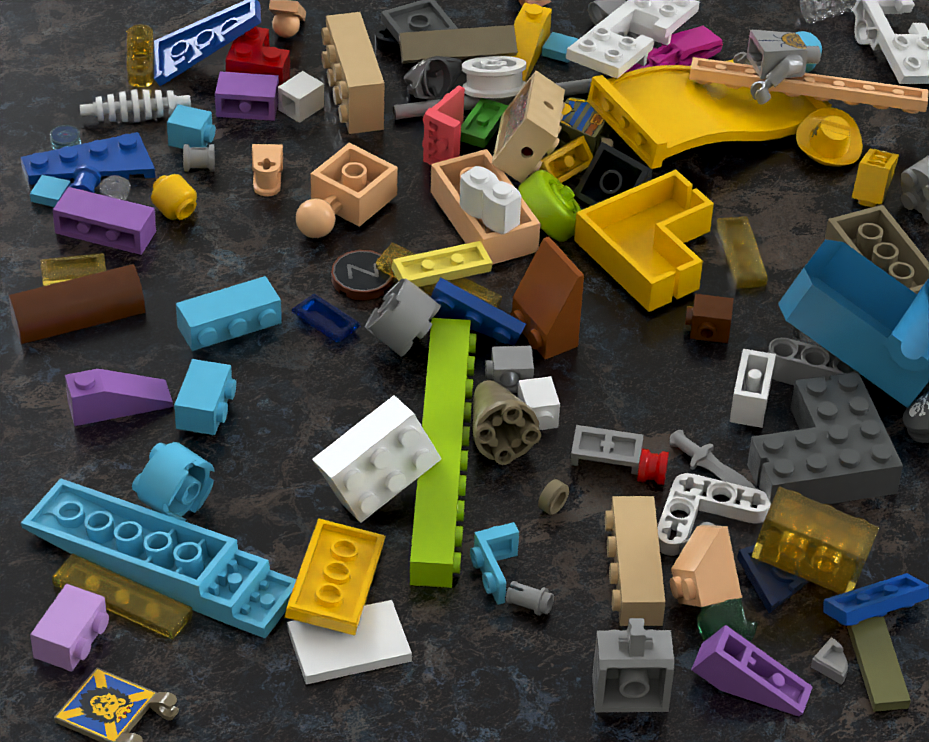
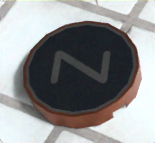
M356 250L347 252L337 258L332 265L331 281L334 288L339 293L340 290L346 293L348 298L370 300L379 298L384 295L385 290L391 289L394 282V272L391 268V261L383 254L371 250Z

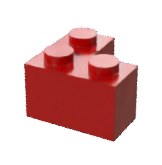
M255 26L233 41L225 59L226 72L279 75V86L290 79V50L269 47V29Z

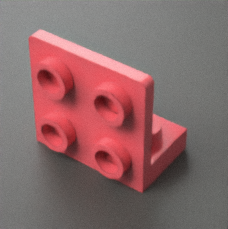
M458 85L424 114L423 161L430 165L460 156L461 125L463 124L464 87Z

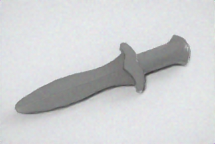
M677 430L671 434L669 439L670 447H678L692 458L690 463L692 470L700 466L714 473L722 481L756 489L744 476L721 463L711 452L714 449L713 444L699 447L685 437L683 430Z

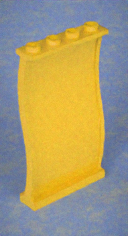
M660 65L626 72L618 79L614 77L606 79L603 75L592 77L587 102L651 169L661 167L663 160L670 156L705 144L723 141H766L796 134L798 126L810 113L820 108L832 107L828 101H819L812 96L800 95L798 97H790L783 92L777 91L769 92L771 99L767 103L760 105L757 100L753 99L750 88L741 87L733 89L725 86V84L712 83L704 85L697 83L696 80L689 79L691 66Z

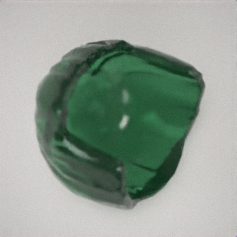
M740 598L701 607L700 612L696 616L697 628L704 641L725 625L749 642L752 641L756 634L757 621L746 620Z

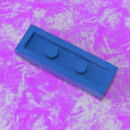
M908 573L826 598L824 599L823 612L836 619L842 625H856L862 620L874 616H884L887 612L902 607H912L915 603L929 599V585Z

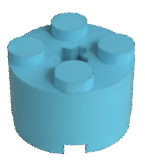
M173 442L167 445L158 443L151 450L150 460L142 473L134 479L132 490L137 493L138 499L156 512L185 521L186 519L182 516L189 510L194 513L198 511L209 496L214 480L209 475L210 471L215 472L214 467L211 463L180 443Z

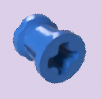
M81 165L76 168L73 174L75 181L69 187L94 193V189L101 181V174L95 167Z

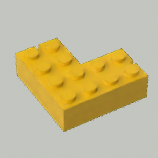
M673 170L576 212L574 241L648 312L672 302V296L679 299L700 288L703 261L684 243L710 232L714 203L697 188L692 190L693 184L677 170Z

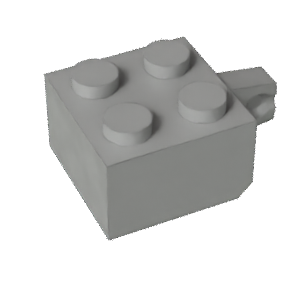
M629 618L627 630L597 631L592 673L595 712L669 711L674 674L671 630H645L644 618Z

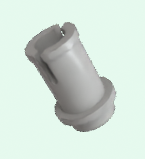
M517 581L511 582L510 586L514 587V589L508 588L506 594L507 603L532 609L536 615L548 614L554 602V594L549 593L548 588L543 587L539 590L520 584Z

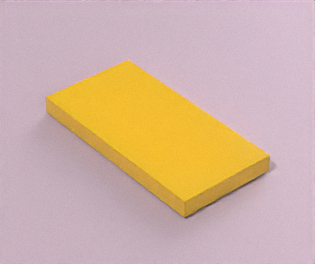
M318 519L289 599L285 618L355 635L386 536Z

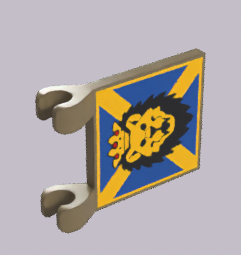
M96 668L54 716V721L99 742H143V738L140 735L129 732L149 708L166 720H172L178 714L179 708L174 706L177 698L172 693H157L105 670Z

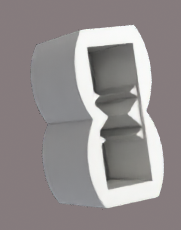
M475 166L461 175L460 206L467 214L482 219L489 229L500 234H506L520 225L521 194L514 186L499 181L493 172L481 166Z

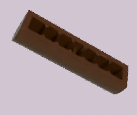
M134 264L9 295L12 324L21 344L146 313L142 286Z

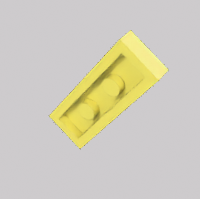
M481 241L396 258L393 259L391 268L398 281L404 278L414 283L417 287L437 283L440 277L449 281L491 272L493 262Z

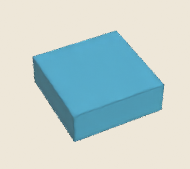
M552 32L542 47V56L569 63L570 60L566 59L567 48L578 39Z
M41 175L30 193V200L34 203L55 207L66 189L71 185V181Z

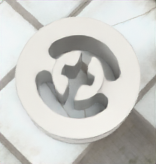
M484 56L463 62L462 71L466 73L467 82L462 86L465 88L464 94L478 98L516 96L526 84L522 80V71L526 69V61L511 56Z

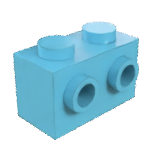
M192 359L174 404L176 429L211 435L216 434L219 423H224L226 420L228 399H233L236 392V380L232 379L231 365Z

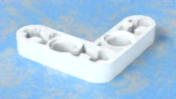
M691 473L680 474L673 481L657 527L660 552L670 556L680 554L679 546L684 540L689 539L698 510L757 524L764 522L768 518L771 502H769L766 493L758 489ZM722 494L727 496L730 500L727 502H718L715 499H713V496ZM736 500L740 501V505L736 504ZM675 510L685 511L689 516L685 518H677L673 516L671 512ZM671 529L677 531L676 537L673 540H669Z

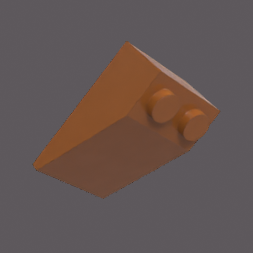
M550 237L543 238L513 296L512 312L510 313L511 316L526 324L522 333L528 339L530 346L533 349H537L544 359L578 347L584 274Z

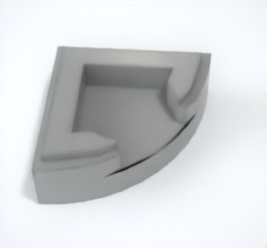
M831 637L812 659L811 668L841 685L847 675L848 662L842 645Z

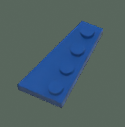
M244 0L154 40V80L157 84L162 86L260 24L261 8L259 1Z
M138 132L21 157V165L29 185L36 184L41 175L70 181L71 178H74L73 174L76 168L81 165L95 167L101 176L116 175L117 180H128L129 175L144 174L145 179L156 178L155 168Z

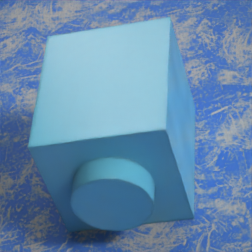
M178 104L167 121L168 146L183 149L184 144H189L190 147H206L208 142L211 143L214 139L216 127L212 124V112Z

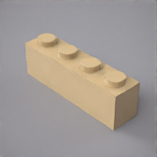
M613 496L611 510L605 511V531H611L612 535L607 537V556L614 557V563H610L609 580L610 584H616V590H612V611L619 612L620 626H628L629 618H644V626H663L665 593L654 496Z

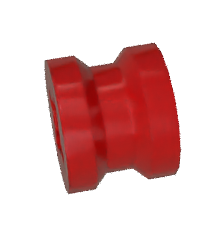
M642 448L637 481L654 480L657 484L664 485L669 452L662 451L659 454L651 453L649 449Z

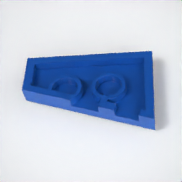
M441 277L432 292L431 298L441 305L435 316L444 319L471 320V330L495 338L501 343L515 346L526 325L524 322Z

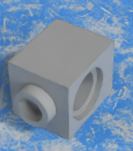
M531 346L492 347L491 360H485L486 380L499 383L511 393H518L519 380L533 379L534 364Z

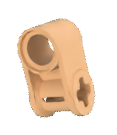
M252 144L253 189L260 196L269 197L280 192L281 171H283V144Z

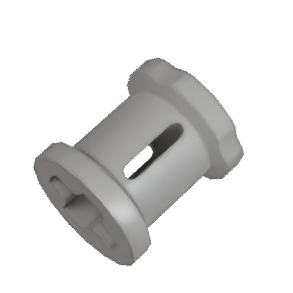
M184 144V171H189L190 168H207L210 172H215L214 144H210L209 147H190L189 144Z

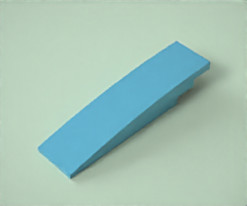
M61 478L21 522L23 529L119 578L186 608L263 638L268 636L285 614L297 580L270 570L269 560L238 550L237 539Z

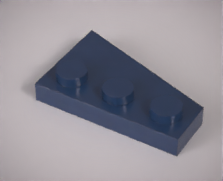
M828 520L740 549L737 559L768 613H771L842 557L847 546L832 521Z

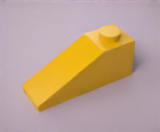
M528 3L523 4L514 22L518 53L516 56H511L526 61V69L522 71V80L525 82L542 53L543 45L550 36L552 12L550 8Z
M870 148L859 163L852 198L858 199V203L863 206L875 207L876 204L882 205L899 155Z

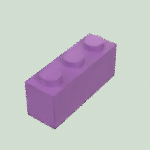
M68 187L53 208L56 234L142 255L156 233L155 208Z

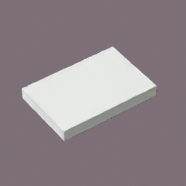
M392 600L365 605L355 635L297 620L287 622L288 633L305 684L412 661V652Z

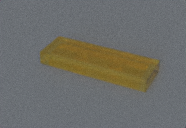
M748 217L717 218L716 228L735 288L767 286L768 278Z

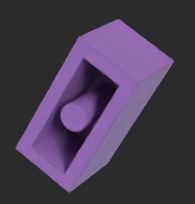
M220 71L215 91L216 117L275 121L278 107L279 75Z

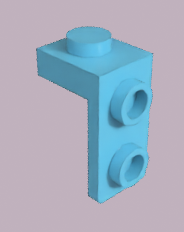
M514 522L475 532L474 547L470 548L473 566L480 568L484 588L488 594H493L498 605L505 603L506 579L497 561L518 556L519 531Z

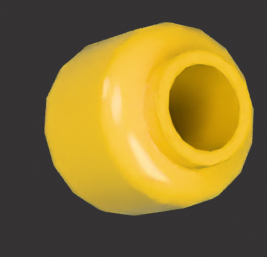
M163 175L154 182L151 201L166 218L170 220L177 218L183 220L193 213L197 206V193L181 175Z

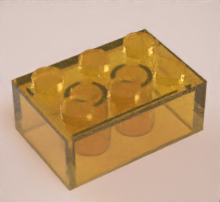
M779 486L765 517L751 557L842 594L854 590L880 527L870 524L862 518H856L836 510L830 505L821 504L804 497L796 491L787 490Z

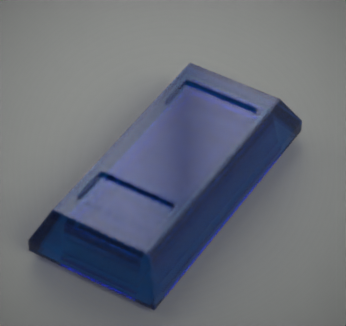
M315 293L292 308V312L298 318L336 343L343 341L361 326V323Z

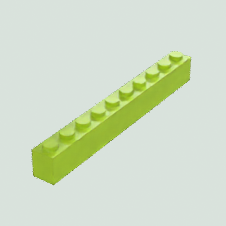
M432 318L422 427L442 459L417 479L410 558V585L452 588L453 573L460 574L461 552H455V547H462L463 526L456 525L457 521H464L465 501L458 500V498L466 494L467 475H460V471H467L468 451L462 450V446L469 447L470 426H464V422H471L472 403L465 401L466 399H472L473 379H467V376H474L475 356H469V353H475L476 334L470 333L471 320Z

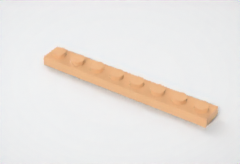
M697 57L692 59L689 79L696 80L700 84L719 83L733 89L741 87L751 88L754 82L766 80L760 79L752 65ZM805 73L802 77L785 78L776 87L772 86L768 89L769 92H783L790 97L805 95L812 96L819 101L834 99L841 100L848 105L870 104L877 109H888L891 107L902 109L904 112L912 114L919 111L926 112L928 104L927 89Z

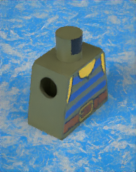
M573 97L567 98L565 107L561 112L564 116L560 122L562 129L557 137L560 139L557 146L562 147L577 137L584 135L594 157L598 150L600 138H608L613 128L597 113L587 100Z

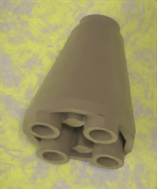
M491 380L483 381L476 387L473 395V440L480 453L495 460L501 465L509 464L514 459L526 454L540 440L539 421L531 407L502 385Z

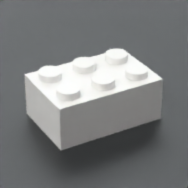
M393 395L312 460L341 504L362 523L442 458L415 414Z

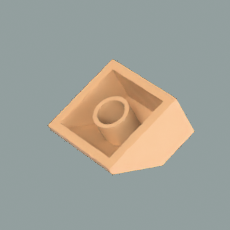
M697 526L671 568L673 578H670L672 595L680 604L698 607L742 598L728 526Z

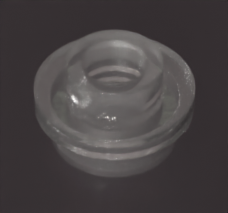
M117 175L109 176L100 183V193L104 196L125 201L130 193V182Z

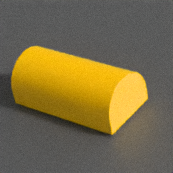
M584 135L577 137L553 151L550 155L548 154L540 160L542 165L539 170L551 173L563 183L588 168L593 155Z

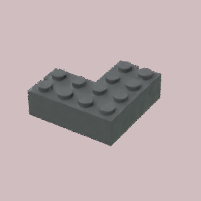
M858 372L830 375L828 381H825L824 376L795 380L790 409L800 430L751 437L747 466L755 485L759 486V490L766 493L769 502H771L769 513L892 495L898 492L903 464Z

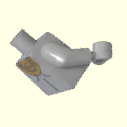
M750 30L747 53L740 52L736 54L733 62L752 65L760 79H766L765 81L754 82L750 88L753 99L762 105L771 99L768 91L770 87H776L785 78L802 77L805 74L806 64H818L820 62L821 52L819 46H806L801 37L796 33Z

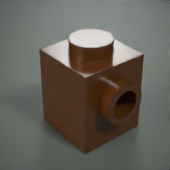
M695 294L694 307L687 306L685 325L691 326L690 339L728 343L734 298Z

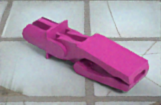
M705 26L672 34L671 42L668 46L662 44L659 48L654 47L648 53L647 63L644 66L636 63L626 72L660 65L691 66L693 57L709 59L719 53L722 49L723 41Z

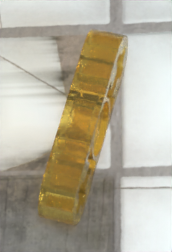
M143 24L134 25L127 30L128 83L134 87H146L154 81L153 30L151 27ZM139 54L147 55L143 57H135V55ZM138 69H143V73H138Z

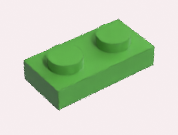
M481 98L461 125V141L485 148L498 130L501 116L508 105Z

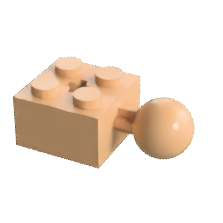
M348 143L311 173V199L303 202L296 212L298 229L310 238L324 237L331 232L335 225V214L360 227L397 196L398 167Z

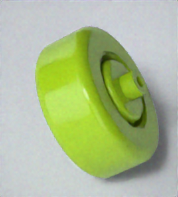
M545 170L535 171L519 185L518 191L540 222V228L558 242L567 241L575 235L576 212L581 211V208L574 199L575 194L570 187L564 186L551 173Z

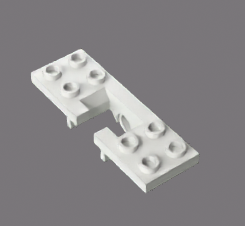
M627 0L568 47L566 59L618 79L636 63L643 66L647 63L648 53L653 49L654 41L668 46L671 42L672 33L698 12L700 1ZM629 31L640 35L636 39L626 37Z
M856 0L857 2L852 10L856 16L854 33L858 44L871 45L873 50H882L899 84H929V30L926 24L912 23L908 30L909 34H894L884 15L910 13L915 6L913 0Z

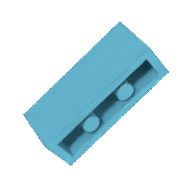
M266 276L176 303L177 327L192 351L282 323L281 299Z

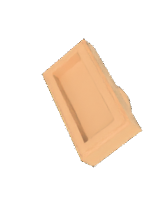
M270 0L269 10L275 15L272 21L274 32L283 38L294 36L299 31L300 21H305V9L298 1Z

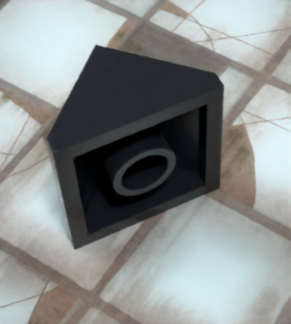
M601 142L574 191L575 197L591 206L650 181L652 169Z

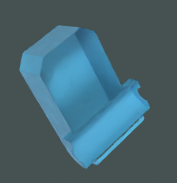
M825 239L778 303L785 320L908 408L929 382V279L922 286L918 294H916L846 243Z

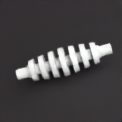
M137 89L131 90V100L126 101L125 91L119 92V101L114 102L113 94L107 95L108 102L102 103L101 96L95 97L96 102H93V104L80 105L81 117L94 116L97 117L98 121H104V115L109 114L110 122H116V114L121 113L122 122H128V112H133L134 122H140V111L145 112L146 120H151V110H156L157 118L164 117L163 109H168L169 115H172L178 104L191 107L190 95L176 96L172 90H167V97H162L161 90H155V98L150 99L149 90L144 89L143 99L138 100Z

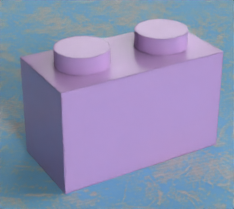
M66 584L30 634L33 658L72 672L79 661L84 660L88 656L92 642L98 634H102L108 625L109 615L106 613L105 597Z

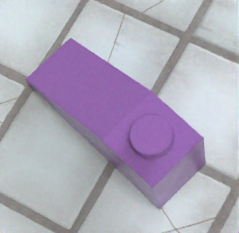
M93 369L65 375L68 405L74 426L173 407V401L164 379L104 369Z
M726 625L702 643L691 669L720 691L796 716L803 714L812 690L810 684Z

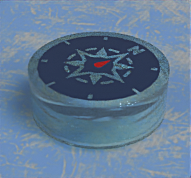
M60 125L53 128L50 132V144L54 150L81 143L80 132L74 126Z

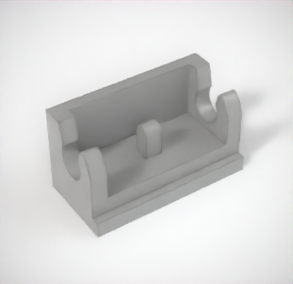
M576 425L571 451V465L578 466L579 459L631 466V474L638 475L644 435Z

